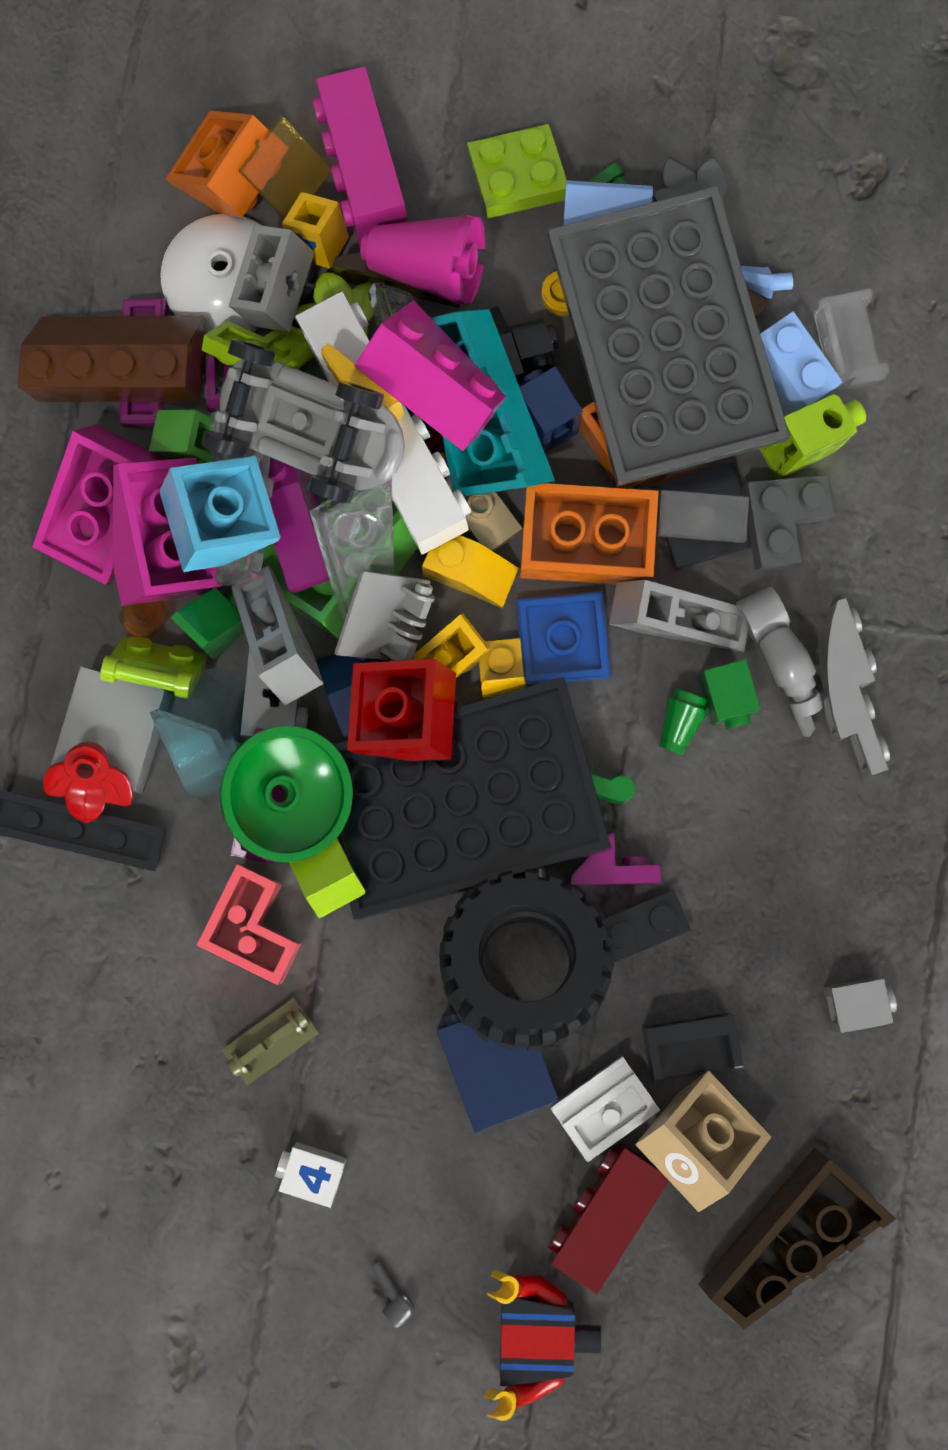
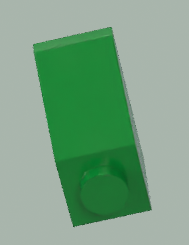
M214 588L178 610L171 617L214 661L245 632L234 594L231 591L224 597Z

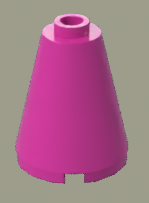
M471 215L376 225L371 228L369 234H364L360 247L361 258L366 261L367 267L371 271L457 305H467L466 303L474 301L483 273L484 265L477 264L478 249L485 250L484 225L480 217Z

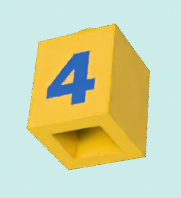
M304 192L300 193L282 222L283 229L292 230L314 251L311 263L329 269L349 238L339 202Z

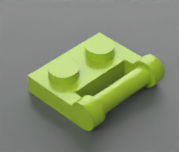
M123 636L112 654L105 656L101 667L100 679L101 681L114 684L117 680L173 691L175 697L189 699L206 669L207 654L195 652L192 648L184 645L171 647L152 643L150 639L141 636L129 638Z

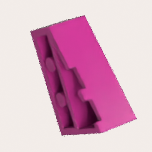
M414 300L381 323L354 365L359 371L462 451L480 435L507 397L498 388L497 384L482 372Z

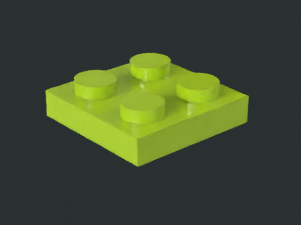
M549 124L467 143L468 155L487 219L565 201L567 179Z

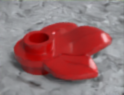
M81 742L73 746L67 752L64 761L51 765L44 776L45 794L56 797L65 796L66 806L70 814L84 823L97 819L104 810L105 802L121 806H130L132 802L133 789L127 774L121 769L110 765V760L104 748L94 742ZM81 763L89 764L92 768L84 767Z

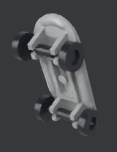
M231 339L228 353L241 358V360L235 363L233 367H229L221 389L220 411L216 412L214 419L221 422L225 430L224 433L206 430L202 446L237 458H245L247 449H253L312 474L306 488L308 491L342 503H351L355 490L374 489L386 483L397 472L404 454L403 430L396 416L382 404L384 398L382 393L347 381L339 380L338 385L274 361L276 353L270 349L246 341Z

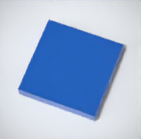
M602 591L516 599L526 686H533L560 677H564L566 683L610 679Z

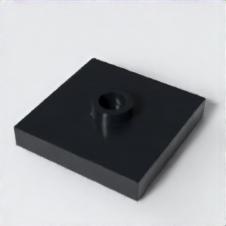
M733 462L650 488V490L659 491L657 515L675 570L751 548L743 493Z

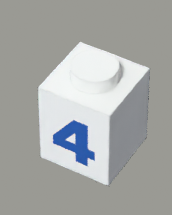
M296 1142L292 1147L291 1153L283 1150L278 1163L275 1177L282 1179L279 1192L331 1208L347 1158Z

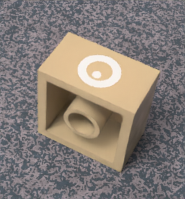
M708 1070L679 1091L635 1145L687 1201L700 1212L730 1193L771 1139V1136Z

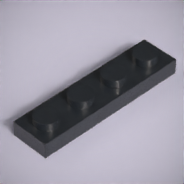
M0 790V835L150 871H157L167 829L102 813L94 821L84 823L73 817L66 805Z

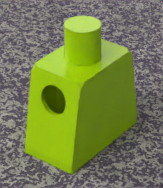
M833 394L785 416L784 419L790 438L786 442L763 447L759 450L776 480L785 479L840 449L857 432V426L866 422V412L858 400L854 399L843 404L840 397Z

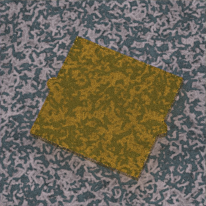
M284 117L277 119L263 139L255 141L256 148L238 170L284 219L300 193L304 192L315 195L317 189L331 172V168Z

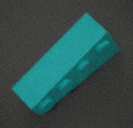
M490 310L459 311L431 317L507 396L480 435L464 451L443 436L447 465L451 474L449 476L452 492L459 489L463 496L525 488L555 481Z

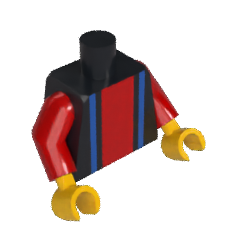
M496 1269L491 1272V1277L502 1281V1285L498 1291H488L487 1295L501 1303L499 1376L500 1386L507 1387L504 1391L489 1388L485 1391L484 1398L490 1400L499 1399L496 1410L488 1412L487 1416L505 1421L512 1417L515 1409L539 1400L562 1386L565 1378L573 1376L574 1353H601V1325L575 1324L573 1302L567 1299L564 1291L541 1275L513 1274L510 1276Z

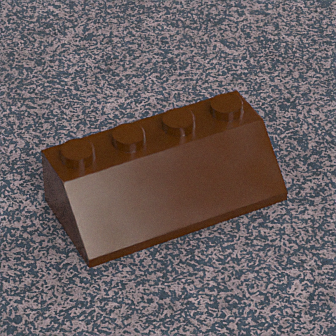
M204 316L41 317L21 344L18 388L38 402H201L204 365L202 344L206 334V318Z

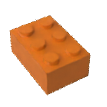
M549 483L526 487L520 578L616 585L617 582L652 581L654 577L659 491Z

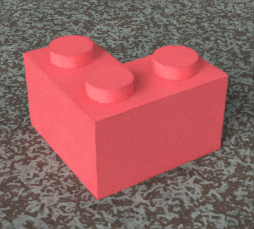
M237 864L197 946L276 985L282 984L302 945L301 942L263 924L283 884L244 865Z

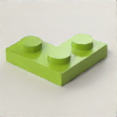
M226 320L206 333L202 344V351L217 357L220 362L234 366L235 363L241 360V358L228 353L231 339L246 341L270 349L276 353L274 361L295 369H299L315 357L301 329L291 326L290 332L273 330L262 337Z

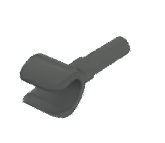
M380 1261L372 1266V1269L386 1295L391 1299L382 1312L395 1327H400L413 1314V1303L395 1287Z

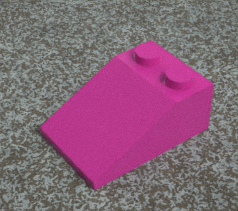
M97 424L72 431L32 547L104 585L110 584L115 575L112 563L113 466L123 463L166 459Z
M196 458L123 463L113 466L112 563L121 606L195 597L223 586L219 566L183 572L159 492L170 468L197 464Z

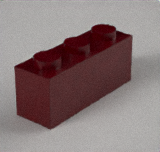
M623 1143L620 1144L616 1151L610 1148L605 1153L596 1169L601 1176L592 1189L587 1186L584 1187L572 1207V1210L577 1212L568 1228L561 1224L548 1244V1248L552 1250L549 1256L551 1265L596 1295H598L669 1182L653 1163Z

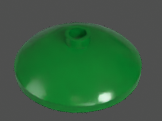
M295 726L272 727L247 738L229 758L221 777L219 789L221 813L232 836L249 852L276 862L305 860L329 847L340 835L348 820L353 798L351 776L340 752L318 733ZM276 785H280L284 791L283 798L278 802L272 797V790Z

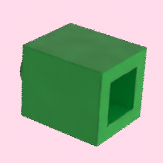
M746 659L704 670L699 675L704 697L708 699L707 708L713 726L724 723L726 730L752 723L750 716L756 714L761 708Z

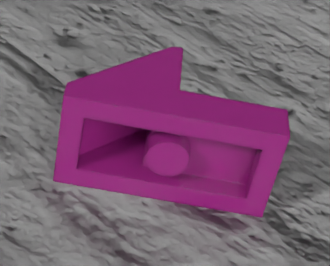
M614 831L609 833L612 849L588 856L569 877V886L661 883L660 865H649V857H623V866L615 865Z

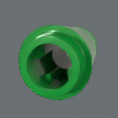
M675 687L672 697L667 696L659 747L684 755L686 747H688L708 713V710L705 709L708 699Z

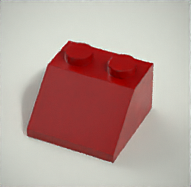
M436 659L354 663L347 751L407 761L451 760L456 673Z

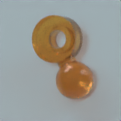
M162 601L122 606L119 615L120 622L124 629L134 636L151 637L158 633L166 619L165 605ZM135 615L144 617L147 622L139 620Z

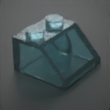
M156 709L150 712L187 794L201 800L218 792L224 768L233 752L240 745V742L235 741L233 736L228 738L217 729L163 710Z

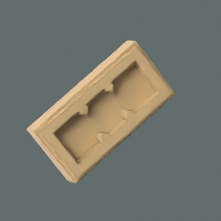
M449 476L448 478L445 479V481H446V483L448 484V486H449V488H450V490H451V492H452L451 482H450V476ZM496 492L464 496L471 510V513L465 516L469 532L478 543L494 552L522 532L523 528Z

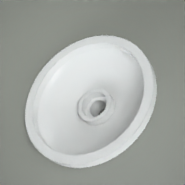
M214 214L190 223L174 237L164 254L160 277L165 300L175 316H204L206 318V332L211 331L226 320L251 332L261 328L251 325L229 307L253 226L260 225L259 223L247 217L239 218L226 214ZM218 261L228 263L223 271L214 270V264Z

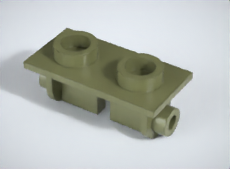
M293 997L222 1049V1052L229 1060L227 1065L236 1077L240 1076L246 1086H248L318 1035L319 1032Z

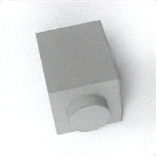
M874 977L823 987L832 1031L845 1033L893 1023L891 1012H896L897 1010L896 998L891 985L886 986L883 978Z

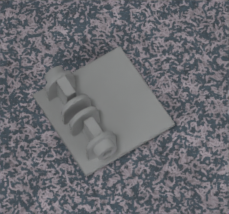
M361 570L334 654L389 661L414 660L413 656L417 643L411 639L420 640L422 638V633L416 630L415 627L426 626L427 622L424 619H426L430 605L435 599L432 595L433 587L430 585L431 581Z

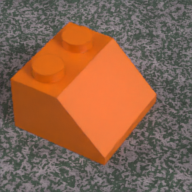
M209 111L165 180L220 214L243 218L244 214L248 213L255 206L258 200L257 194L267 179L271 178L279 169L280 159L287 150V147L252 114Z

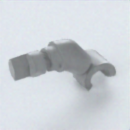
M767 587L737 601L736 605L747 622L749 635L757 644L760 643L759 646L777 686L784 689L786 696L791 697L788 702L801 735L810 737L816 729L811 715L819 712L824 706L819 691L813 689L816 685L813 678L816 669L807 649L789 628L790 620L779 595L772 587Z

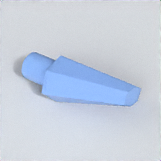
M741 266L747 289L770 299L772 298L773 291L792 290L793 288L791 272L772 274L769 267Z

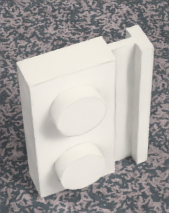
M622 1055L550 1106V1109L587 1162L660 1111Z

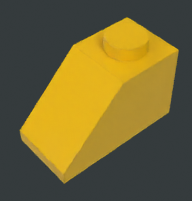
M461 535L428 551L422 565L424 577L502 609L519 570L517 566L487 547Z

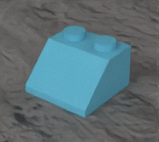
M256 456L169 469L159 492L183 572L227 565L273 544L281 538Z

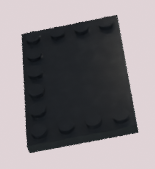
M564 677L455 708L451 760L407 761L351 753L347 751L348 740L333 744L346 762L353 788L351 811L342 832L337 838L366 891L363 896L349 902L354 920L359 921L473 889L476 884L484 879H487L489 883L498 880V873L512 870L513 876H519L525 873V869L540 870L612 849Z

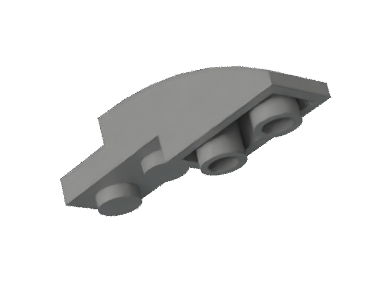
M845 598L837 601L829 608L824 625L819 664L820 692L824 704L825 721L832 743L849 738L862 778H866L889 770L886 761L890 760V754L884 738L881 735L877 736L871 721L875 719L873 704L867 694L862 695L860 688L875 681L873 673L877 672L876 661L869 648L864 649L859 632H862V623L859 614L854 607L849 608Z

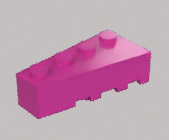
M365 66L316 78L319 97L312 98L318 124L326 122L328 128L327 131L321 132L327 158L335 156L337 165L330 166L337 192L344 191L346 200L340 201L346 227H354L359 249L364 234H369L373 226L408 222L405 203Z

